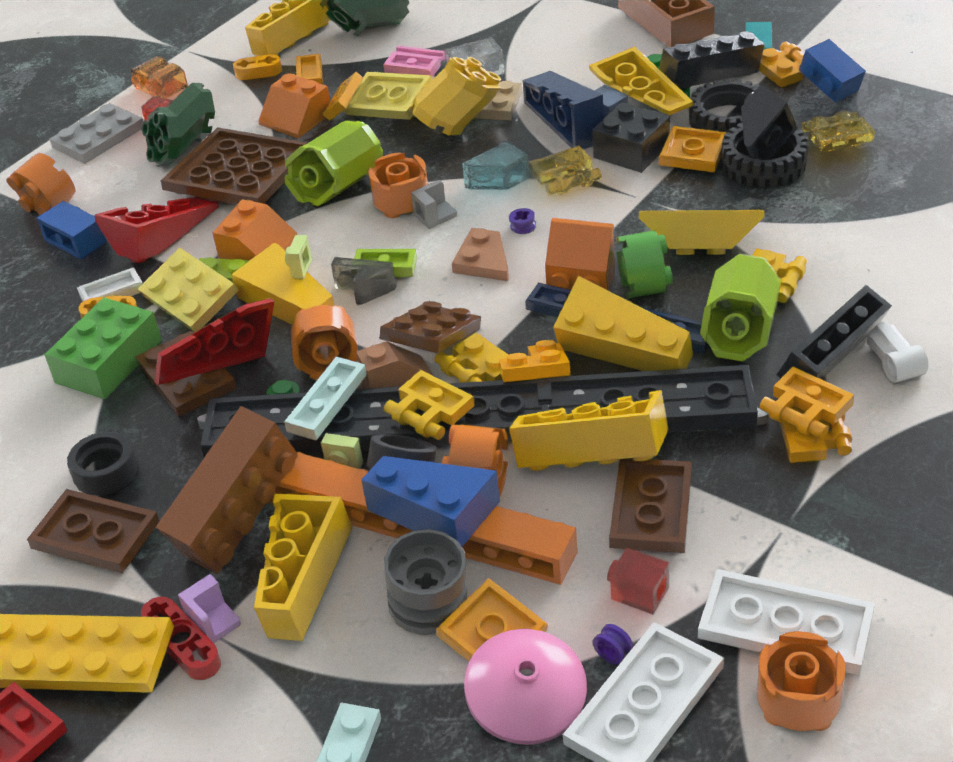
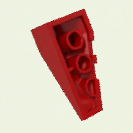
M196 196L167 201V206L152 205L150 203L142 204L139 211L128 212V208L122 207L95 214V221L117 255L129 258V261L134 263H142L147 261V258L160 254L219 208V202L201 199Z

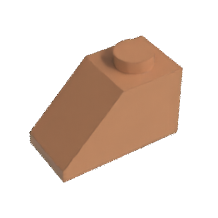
M388 341L356 351L358 363L365 364L367 375L362 380L366 389L401 387L420 370L433 376L421 355Z

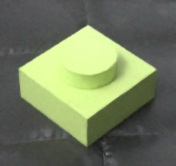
M295 235L291 246L286 248L285 263L290 267L292 278L304 279L312 262L308 236Z
M325 434L321 442L324 460H331L357 469L361 468L363 459L359 438Z

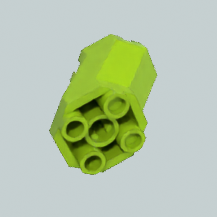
M360 121L341 122L308 144L299 147L285 160V167H288V174L285 175V184L298 202L313 203L311 205L320 206L369 176V168L372 169L375 166L374 162L383 156L381 143L368 124Z
M738 254L715 271L707 304L704 308L700 335L710 345L716 357L743 362L767 346L777 306L781 279L766 258Z

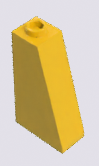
M276 243L270 245L232 273L233 282L239 290L236 293L237 298L247 303L271 298L275 301L272 315L291 325L300 310L318 305L334 306L333 296L308 272L304 279L292 278L290 267L285 263V250Z

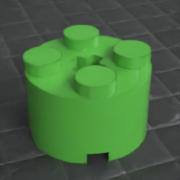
M653 230L616 237V244L622 243V251L616 252L622 287L629 286L630 292L625 293L626 298L631 299L665 293L666 286L672 285L673 279L670 266H665L663 254L667 253V243L664 234L657 235L656 231Z

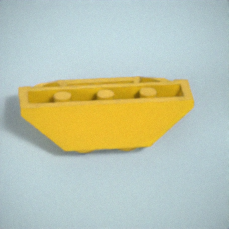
M764 210L639 211V219L651 231L655 230L657 235L664 234L667 247L669 249H676V254L680 255L694 254V249H707V254H725L726 249H732L764 218Z

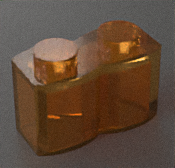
M155 56L131 69V81L134 87L149 93L152 97L159 100H165L188 87L185 71L177 64H169L159 56Z

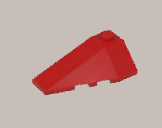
M270 298L245 304L159 352L154 382L157 385L265 357L275 301Z

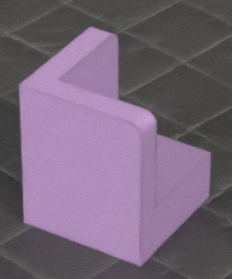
M211 574L178 594L184 613L213 643L241 625L239 617L224 602L219 583Z

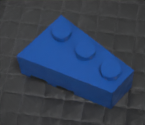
M383 456L361 479L368 511L413 531L431 529L444 532L456 539L461 547L464 546L500 502L496 470Z

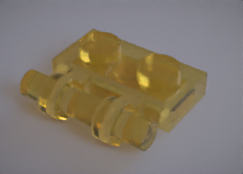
M847 111L836 112L834 116L824 118L821 115L812 117L810 121L802 122L803 132H810L809 138L820 152L833 151L837 148L851 145L857 146L874 141V129L864 117L858 116L857 111L849 113Z
M580 146L529 162L530 173L541 185L547 184L545 189L549 196L556 193L559 195L568 193L571 188L580 185L582 187L592 185L593 181L602 178L600 169H593L592 158Z

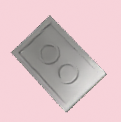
M109 103L101 106L99 110L89 116L82 117L74 125L62 129L49 140L52 148L86 164L141 130L144 120L138 115Z

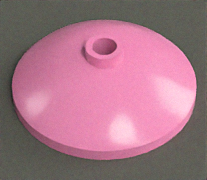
M516 629L490 638L476 650L466 669L464 692L472 716L487 732L510 743L531 745L550 741L565 733L583 710L587 694V679L578 656L562 640L538 630ZM522 669H530L533 671V674L524 676L520 671Z

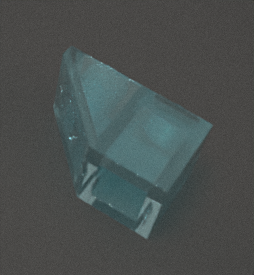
M508 141L462 163L464 185L467 189L508 190L530 178L528 154Z

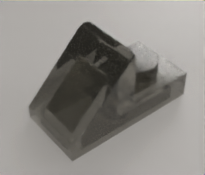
M334 257L331 263L335 288L354 290L356 305L367 303L394 291L396 288L393 262Z

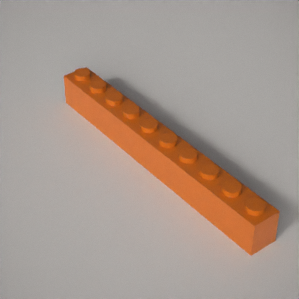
M297 452L298 457L295 460L293 469L283 477L275 489V494L341 497L351 525L397 539L413 531L367 510L361 481L368 473L364 469L353 468L331 460H324ZM496 506L464 544L462 549L465 552V558L561 585L578 553L576 527L566 525L565 523L554 522L532 516L528 513Z

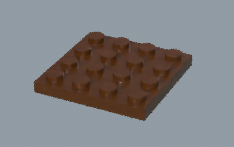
M217 127L160 180L162 190L175 192L176 194L197 196L201 199L223 201L228 204H238L242 199L264 204L285 182V175L288 174L285 160L299 147L308 143Z

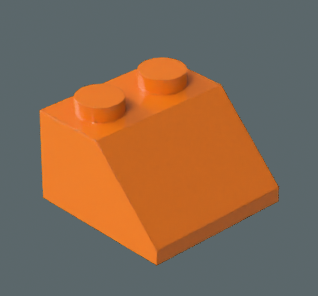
M288 73L283 75L281 79L270 87L258 120L259 125L299 139L326 118L323 113L330 103L328 86L296 76L295 74Z
M243 199L212 232L219 259L242 260L253 259L273 243L278 244L286 251V248L291 246L295 235H298L267 204Z
M552 218L545 261L546 284L572 290L577 277L580 276L609 291L615 275L614 224Z

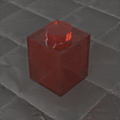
M626 548L619 561L614 560L608 570L607 581L611 585V599L654 615L669 589V562Z

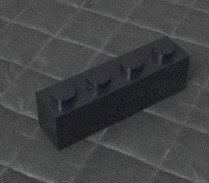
M747 31L731 36L723 35L710 40H698L690 44H676L674 47L663 49L659 70L679 89L710 83L715 80L758 73L765 44L756 38L753 33Z
M865 285L790 353L776 375L781 379L792 367H795L819 379L824 378L867 337V333L876 324L882 321L892 305L868 285Z

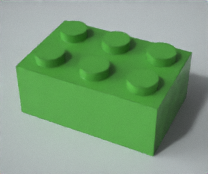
M103 297L44 355L54 383L106 399L138 366L135 356L156 347L162 339L154 312Z

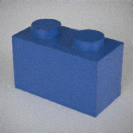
M830 39L806 49L799 68L801 73L835 103L859 91L866 73L865 69Z
M65 201L37 217L44 241L79 259H83L107 242L105 235L95 221V215L93 216Z

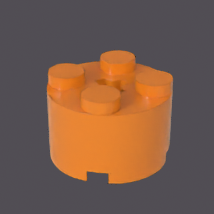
M37 153L6 179L8 185L20 197L18 199L19 205L25 211L31 212L35 210L39 215H42L62 201H70L76 193L74 183L64 169L58 171L53 166L56 161L46 154Z
M392 153L378 158L374 162L375 166L372 169L369 168L368 174L373 203L377 209L384 212L386 217L397 218L401 214L413 211L411 192L428 185L426 164L421 157L413 155L414 159L405 157V153Z
M318 305L300 310L296 314L291 327V346L293 362L300 372L302 370L309 374L310 378L318 380L335 357L354 362L357 361L356 351H358L354 323L343 307Z
M452 425L449 431L450 453L449 456L445 455L443 457L442 464L496 470L499 496H501L508 467V461H503L502 450H508V437L505 429Z
M787 632L780 635L778 641L770 646L768 643L762 649L758 666L757 700L764 712L765 720L771 725L782 726L796 731H823L831 726L832 720L837 716L842 703L846 666L841 653L838 650L836 653L827 645L828 641L823 637L810 632Z

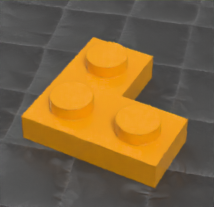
M542 340L536 342V345L528 346V356L524 353H513L508 355L506 359H499V369L503 382L568 376L570 375V362L560 343H555L553 340Z

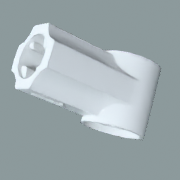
M887 321L876 324L867 333V343L882 360L883 371L891 383L925 375L928 372V359L923 348L919 345L910 346L896 328L889 325Z

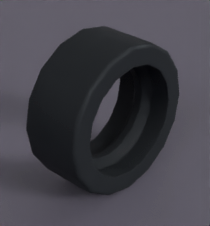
M116 432L91 434L75 444L67 456V466L74 484L79 491L89 495L102 496L112 494L124 488L134 479L138 470L137 459L131 443L125 436ZM108 456L120 457L116 463L106 469L98 471L85 470L87 466L100 458Z
M393 434L372 436L370 441L367 466L371 469L383 456L435 462L437 447L425 440Z

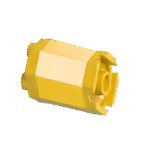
M458 57L450 58L445 68L415 96L411 104V108H414L412 113L432 129H436L437 125L444 127L442 132L444 134L461 135L465 126L495 98L500 88L501 78L497 74L481 67L482 63L475 58L468 57L467 60Z

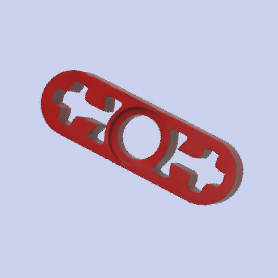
M155 597L146 602L141 610L142 617H159L157 616L159 614L170 617L174 629L166 652L195 680H205L214 676L221 667V660L216 645L172 599L168 597ZM180 632L190 633V637L184 642H171L172 637ZM197 650L198 655L206 661L195 660L193 652Z

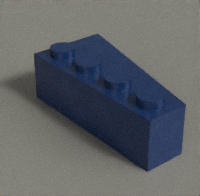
M553 71L522 80L524 103L575 152L593 146L592 129L604 119L603 94Z

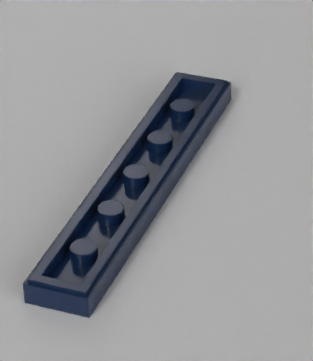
M538 283L525 300L526 310L558 317L571 290ZM643 308L689 331L692 351L702 354L706 352L709 344L700 335L701 321Z

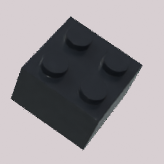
M621 102L592 129L593 158L642 173L660 155L670 133V116L660 114L654 110L639 108L630 103Z

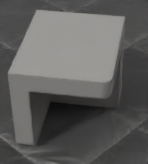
M440 180L411 192L414 216L428 229L457 217V210L445 201L444 184Z

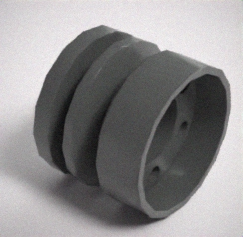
M431 529L407 533L400 536L389 546L384 557L389 613L396 624L409 632L421 635L436 634V629L467 599L464 550L456 539L444 532Z

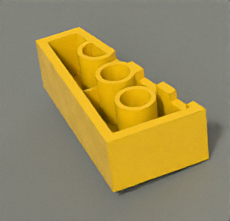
M282 0L281 3H273L269 6V13H261L245 27L252 54L257 56L278 55V52L294 46L295 42L299 39L310 36L312 31L328 24V21H330L326 15L328 8L325 5L322 9L320 5L322 0Z
M580 276L577 277L553 327L557 342L561 344L563 350L641 371L687 369L693 356L689 331Z
M662 390L649 392L650 399L633 402L632 396L617 398L618 402L600 408L596 402L574 408L570 414H566V410L560 408L518 416L509 428L517 468L529 467L530 470L538 471L546 469L550 465L563 464L564 467L572 468L591 461H598L599 464H611L624 458H633L634 461H646L657 456L668 432Z
M274 494L273 505L275 511L274 515L270 516L268 527L271 533L269 543H265L263 555L266 560L264 569L260 570L254 610L267 638L303 641L353 527L341 497Z

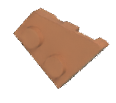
M471 228L452 261L453 273L508 281L509 271L500 232L484 228Z

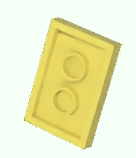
M367 72L344 112L346 115L410 120L414 109L411 108V104L415 96L432 81L431 75Z
M180 247L138 288L139 292L146 299L194 333L200 330L239 291L233 282Z

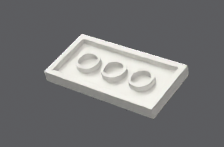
M717 569L698 627V638L761 653L768 643L770 646L778 641L779 636L794 631L810 632L828 641L827 645L836 653L837 650L841 653L845 661L846 673L860 676L875 603Z
M653 622L563 734L564 745L593 762H653L721 672L724 658Z

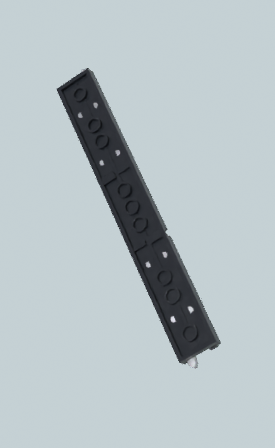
M749 365L562 376L511 382L498 380L450 383V385L472 395L474 398V407L454 425L505 429L508 442H512L509 428L518 416L564 408L566 414H570L574 408L596 402L600 408L618 402L617 398L632 396L633 402L650 399L649 392L662 390L668 432L751 428L769 422V413L757 408ZM400 387L355 389L317 440L287 432L284 423L307 392L210 398L207 414L197 418L200 428L204 429L201 440L204 458L240 406L275 422L294 450L304 454L323 453L321 442L326 433L359 438L361 451L369 450L372 436L379 434L409 436L425 440L435 446H450L449 431L451 425L444 421L438 423V425L445 428V434L440 440H437L431 436L426 438L416 433L415 428L408 424L401 425L392 420V416L384 412V405L389 400L396 403L401 401L399 396ZM420 409L414 411L421 416L425 413Z

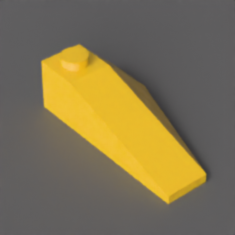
M635 46L589 65V70L602 83L669 116L693 106V101Z

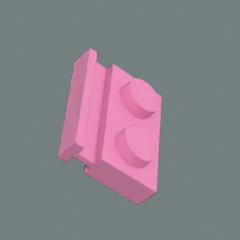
M397 46V51H393L383 65L385 73L434 76L440 68L441 62L445 61L444 51Z

